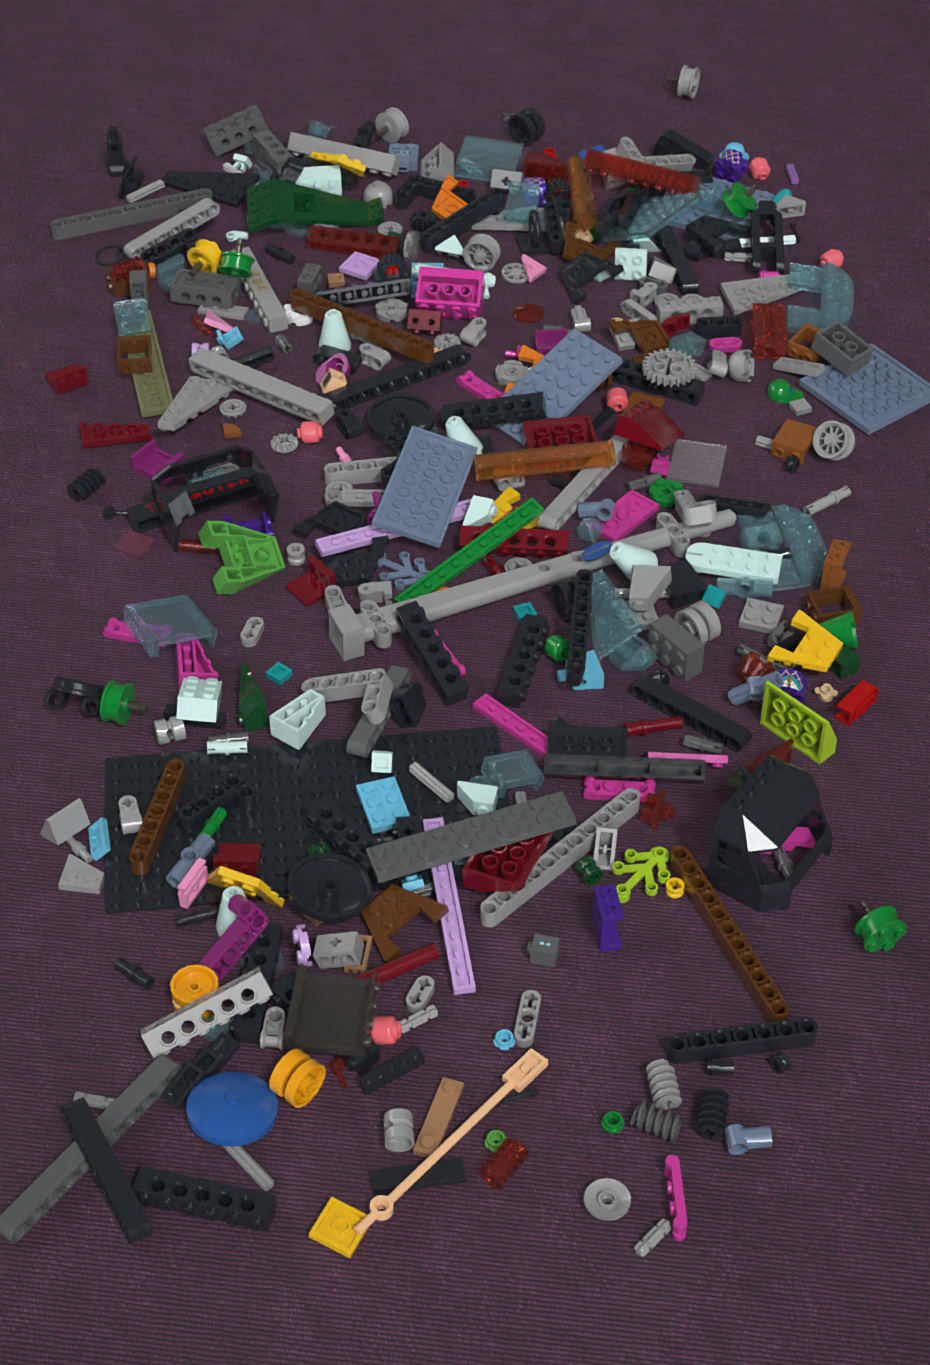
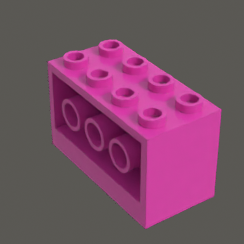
M420 266L415 299L417 310L443 312L442 319H468L472 321L477 317L482 318L486 286L484 271Z

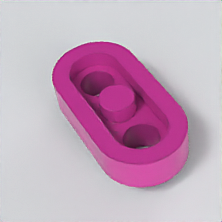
M737 337L714 338L709 343V350L711 352L719 350L723 353H734L741 350L742 341Z

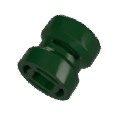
M591 856L582 858L575 867L577 872L583 875V880L587 885L598 883L604 875L601 868L596 866V861Z

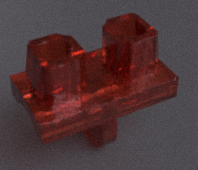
M661 789L659 795L648 793L646 806L653 807L654 809L643 807L641 820L650 822L651 829L657 830L661 817L664 821H667L668 819H673L676 815V809L673 807V804L670 802L665 804L666 790Z

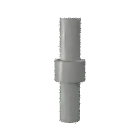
M73 837L66 840L71 846V850L86 863H90L93 860V857L86 851V847L81 842H77Z

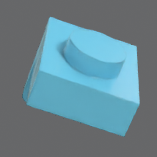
M237 326L224 335L219 329L216 331L218 335L217 341L228 350L244 340Z

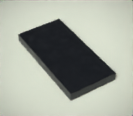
M548 725L547 754L627 757V728Z

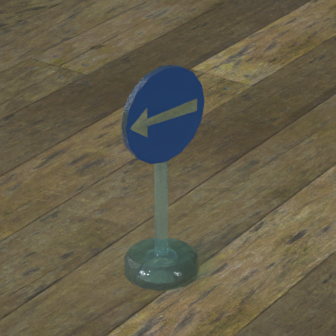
M592 517L580 521L577 528L580 538L593 544L582 553V559L587 562L603 558L610 553V549L613 546L610 541L596 542L601 536L603 529L600 521Z

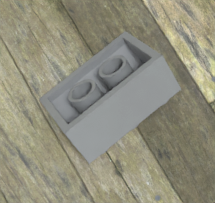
M441 142L421 159L420 176L444 182L447 174L454 178V153Z

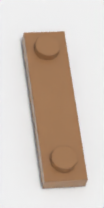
M445 1077L442 1078L413 1148L414 1155L428 1158L442 1144L463 1092V1082Z

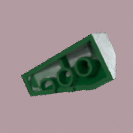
M242 662L239 694L240 714L237 715L239 726L243 725L245 732H251L268 727L266 700L259 684H256V679L252 677L247 664Z

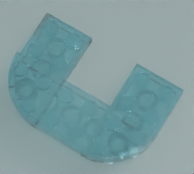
M823 262L822 267L790 263L788 288L821 293L820 309L788 305L786 331L797 333L806 323L823 329L837 320L848 327L853 313L854 284L851 277L833 263Z
M787 505L772 506V511L768 512L764 518L737 515L736 521L746 544L784 540L786 547L790 549L791 558L782 559L778 584L761 582L765 592L802 588L819 581L828 551L818 527L810 515Z

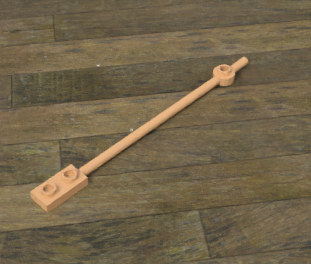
M532 1048L502 1075V1081L505 1084L388 1196L379 1195L371 1200L370 1213L354 1227L355 1232L361 1235L375 1220L384 1221L389 1219L394 1211L393 1203L512 1089L520 1093L548 1066V1059Z

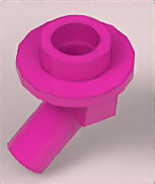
M518 344L516 352L505 350L504 356L518 358L522 346Z

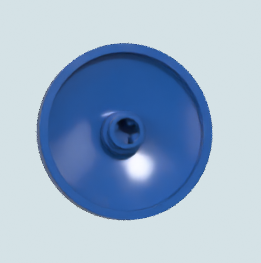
M242 1072L219 1073L204 1079L193 1088L186 1105L187 1120L191 1129L207 1142L220 1146H242L261 1139L273 1128L278 1116V1100L276 1094L269 1088V1084L254 1075Z

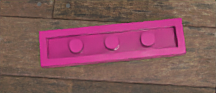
M648 752V758L705 760V763H711V767H723V763L728 764V755Z

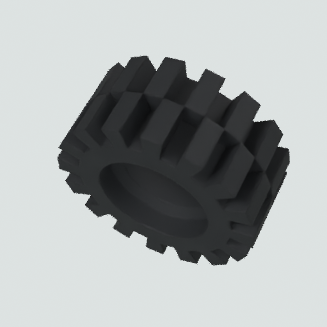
M554 177L553 181L551 179L548 180V183L546 182V193H544L546 201L571 199L572 190L569 181H566L565 178L561 180V177H558L557 180ZM556 189L564 190V192L559 195H555L552 193Z

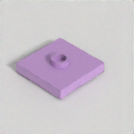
M355 251L339 267V272L367 280L377 270L379 259Z

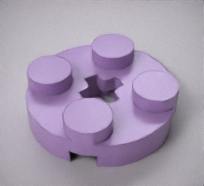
M305 924L296 925L291 933L293 944L298 945V951L295 953L297 965H302L303 968L312 966V961H307L309 956H311L307 932H302L305 929Z

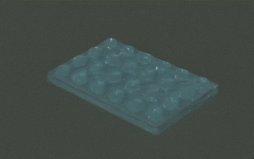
M690 192L685 195L680 193L674 196L665 195L661 198L658 196L652 197L649 202L641 205L630 229L623 230L620 226L612 228L607 236L600 237L601 241L611 242L649 238L702 199L701 194Z

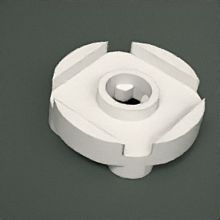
M291 304L284 305L288 324L291 325L292 322L296 323V326H304L313 321V317L293 310Z

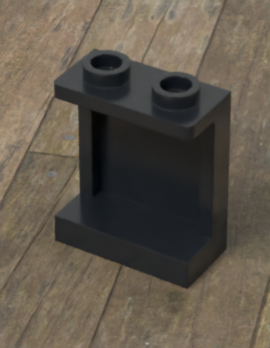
M687 559L664 565L671 566L672 581L665 591L670 596V606L672 609L702 600L707 590V585Z

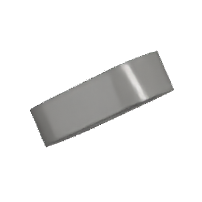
M251 617L247 620L240 634L243 646L253 647L258 643L264 631V621L262 618Z
M425 975L416 979L406 996V1009L409 1012L416 1013L425 1009L435 991L433 978ZM425 985H428V986H426V987L424 988L423 991H421V987H424Z

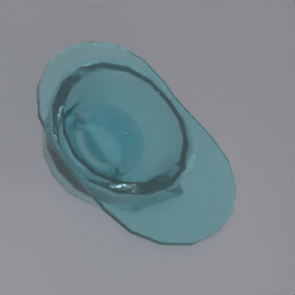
M306 119L309 122L308 134L311 137L323 139L327 136L331 127L339 128L338 126L326 125L315 120Z

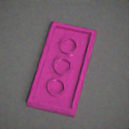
M630 490L615 502V509L611 519L602 521L599 518H595L588 524V530L610 542L623 539L658 511L660 504L634 490Z

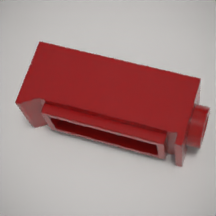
M862 680L836 705V708L841 711L834 718L851 727L853 721L855 722L873 703L877 702L879 688Z

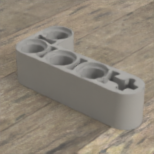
M689 490L674 492L675 508L684 525L692 526L718 520L716 501L696 502Z

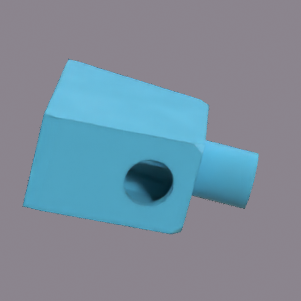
M594 650L586 653L585 673L582 684L577 687L571 686L572 689L604 688V673ZM566 669L557 670L559 682L566 681Z

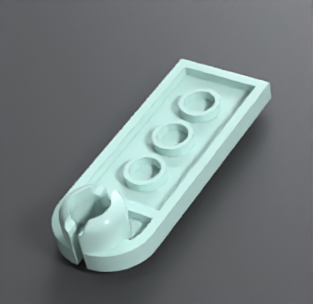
M695 543L688 547L685 559H687L697 573L702 572L778 584L783 555L709 543Z

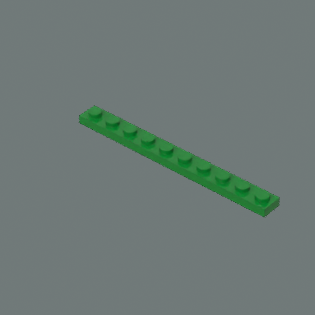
M531 497L396 596L394 603L438 591L544 513V508Z

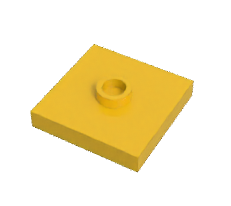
M331 1196L310 1230L308 1237L351 1258L368 1230L367 1228L359 1235L355 1232L354 1227L367 1214Z

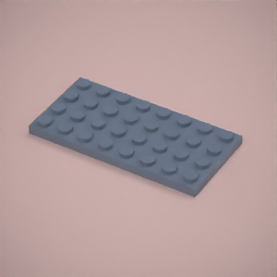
M574 328L503 397L543 392L546 401L545 419L567 417L623 363V360L620 356ZM522 422L491 425L526 449Z
M412 426L375 513L372 526L440 548L478 447Z

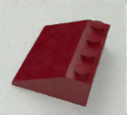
M643 400L619 414L614 435L660 451L685 434L658 406L653 405L651 401Z
M590 415L522 422L527 458L531 470H537V468L540 470L539 465L541 469H546V467L550 469L553 464L558 468L571 465H587L600 451Z
M554 831L470 856L462 869L463 886L480 892L520 891Z

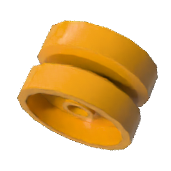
M189 965L178 970L170 982L174 1010L176 1011L219 988L218 977L215 972L202 965ZM205 1010L202 1013V1017L210 1018L214 1012L212 1010Z
M293 1049L284 1055L276 1065L269 1081V1088L279 1097H284L295 1108H301L309 1103L318 1093L323 1084L326 1069L324 1065L315 1059H310L309 1055L302 1050Z

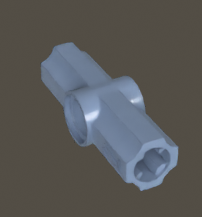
M777 671L762 677L751 676L747 678V683L732 688L728 692V698L736 706L749 700H762L765 682L769 681L778 688H781L784 685V679L780 672Z
M200 834L190 847L182 850L181 859L166 876L167 882L172 887L178 889V885L197 859H205L215 846V840L208 834Z

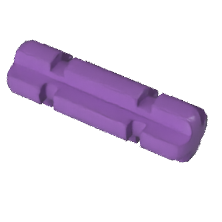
M787 164L786 170L792 185H797L799 177L794 164Z

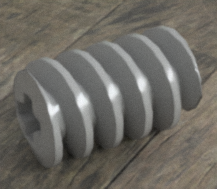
M664 1059L648 1064L646 1073L655 1107L657 1109L663 1107V1110H670L680 1106L682 1098L680 1097L679 1085L676 1081L677 1077L674 1074L675 1068Z

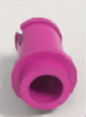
M762 270L758 273V278L779 276L778 271Z

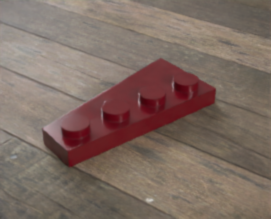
M80 422L83 448L151 440L149 424L127 423L125 426H121L118 423L101 425V422H94L93 425H88L86 422Z

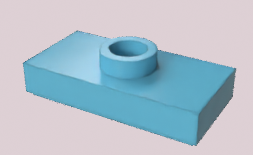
M103 817L88 828L91 856L96 861L111 850L108 823Z

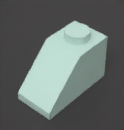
M473 495L462 525H489L493 517L497 515L498 509L494 500Z
M458 781L457 797L473 815L478 816L495 811L498 801V787Z

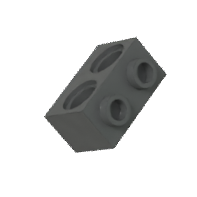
M306 263L297 280V289H302L315 295L314 290H318L322 283V265Z
M146 270L130 271L129 284L132 302L142 303L144 308H149Z

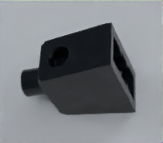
M419 683L401 684L391 693L389 703L400 728L417 726L426 708V701L422 695L423 687Z

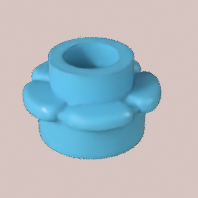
M507 1029L499 1030L493 1040L494 1045L499 1047L500 1050H508L515 1045L513 1033Z

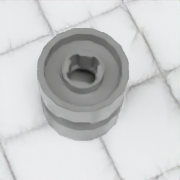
M173 716L168 721L165 719L153 721L159 746L169 744L171 740L175 742L186 740L182 719H176L177 716Z
M402 1108L387 1111L384 1114L385 1147L392 1152L410 1150L414 1146L413 1114L411 1111Z

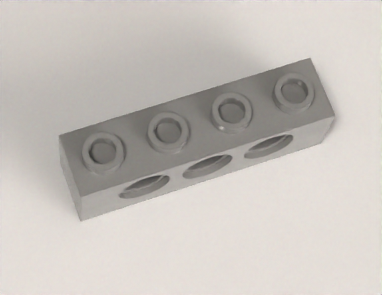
M720 296L672 301L665 300L657 302L656 318L661 324V322L674 315L688 312L690 314V324H696V320L700 317L723 316L724 305Z

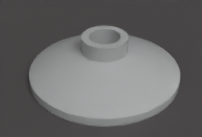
M602 1178L592 1182L586 1188L584 1204L587 1211L594 1217L611 1221L619 1219L627 1213L631 1204V1195L627 1187L621 1182L611 1178Z

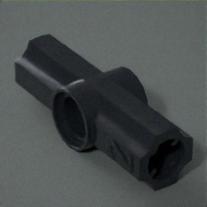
M367 120L357 130V137L352 146L365 149L370 146L371 137L376 130V124L373 121Z

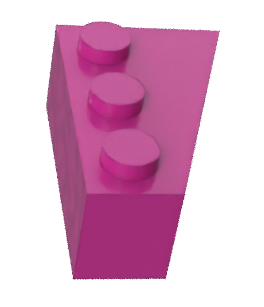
M176 635L175 657L178 691H180L183 678L195 676L202 680L207 678L218 680V673L213 670L211 661L206 658L204 649L195 635Z

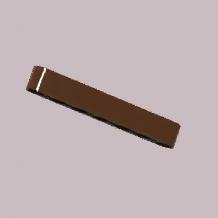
M171 759L166 764L129 853L131 871L134 875L142 876L148 873L186 781L185 765L181 759Z

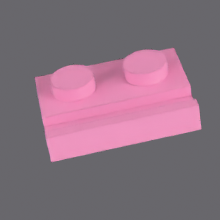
M198 858L178 885L180 907L188 909L207 883V866H204L206 860Z

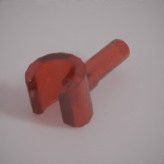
M338 1057L331 1062L330 1071L338 1077L342 1088L347 1089L348 1085L341 1072L346 1067L343 1060Z

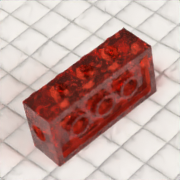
M752 303L751 331L753 358L779 359L780 357H786L788 336L785 304Z

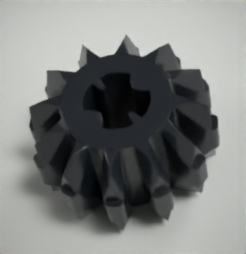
M418 209V211H414L411 215V226L416 232L421 231L423 233L436 224L435 213L431 212V210Z

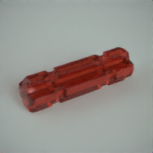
M198 314L191 315V322L204 335L209 336L213 333L212 328L204 324V320Z

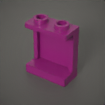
M567 329L536 330V351L544 356L547 355L567 335Z
M153 439L131 456L132 470L152 479L162 467L185 460L186 458L182 452L173 456L159 449L157 441ZM175 476L163 479L161 485L164 486Z

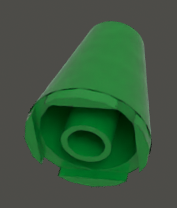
M853 611L818 623L840 640L843 646H849L851 649L858 648Z

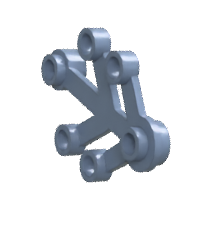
M406 551L399 553V561L403 563V566L387 560L386 553L378 561V567L385 566L396 571L380 573L379 582L412 577L404 580L396 579L394 587L398 591L404 590L405 586L413 585L430 572L426 570L423 558H416L414 560V567L419 570V573L414 571L410 563V554Z

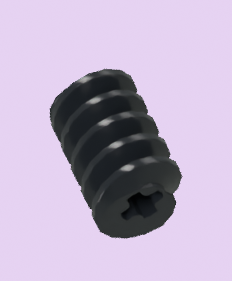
M90 467L67 486V491L75 501H80V499L86 500L101 485L106 483V479L97 468Z
M707 1088L701 1095L702 1099L695 1128L699 1135L709 1140H720L724 1136V1123L727 1120L726 1115L728 1114L727 1108L729 1107L728 1099L730 1095L723 1089Z

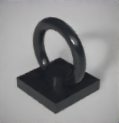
M531 209L528 217L529 233L516 234V241L522 255L525 254L527 256L550 254L552 252L549 250L546 231H541L539 215L535 209Z

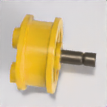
M200 239L196 242L195 247L187 252L188 261L193 267L189 271L191 276H194L198 271L217 272L218 266L221 265L222 258H220L221 250L217 243Z

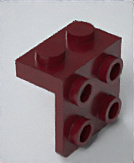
M84 364L77 367L76 365H69L45 374V379L58 395L89 384L87 369Z
M313 555L307 558L308 572L286 584V589L305 605H311L325 597V588L330 585H336L334 571L327 568L322 561Z
M221 843L218 855H214V871L219 866L257 878L261 851L260 845Z

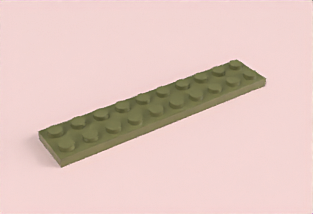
M150 310L144 311L145 318L139 322L120 323L123 336L151 335L152 372L132 373L142 418L163 415L173 401ZM147 352L129 353L127 356L128 359L146 358Z

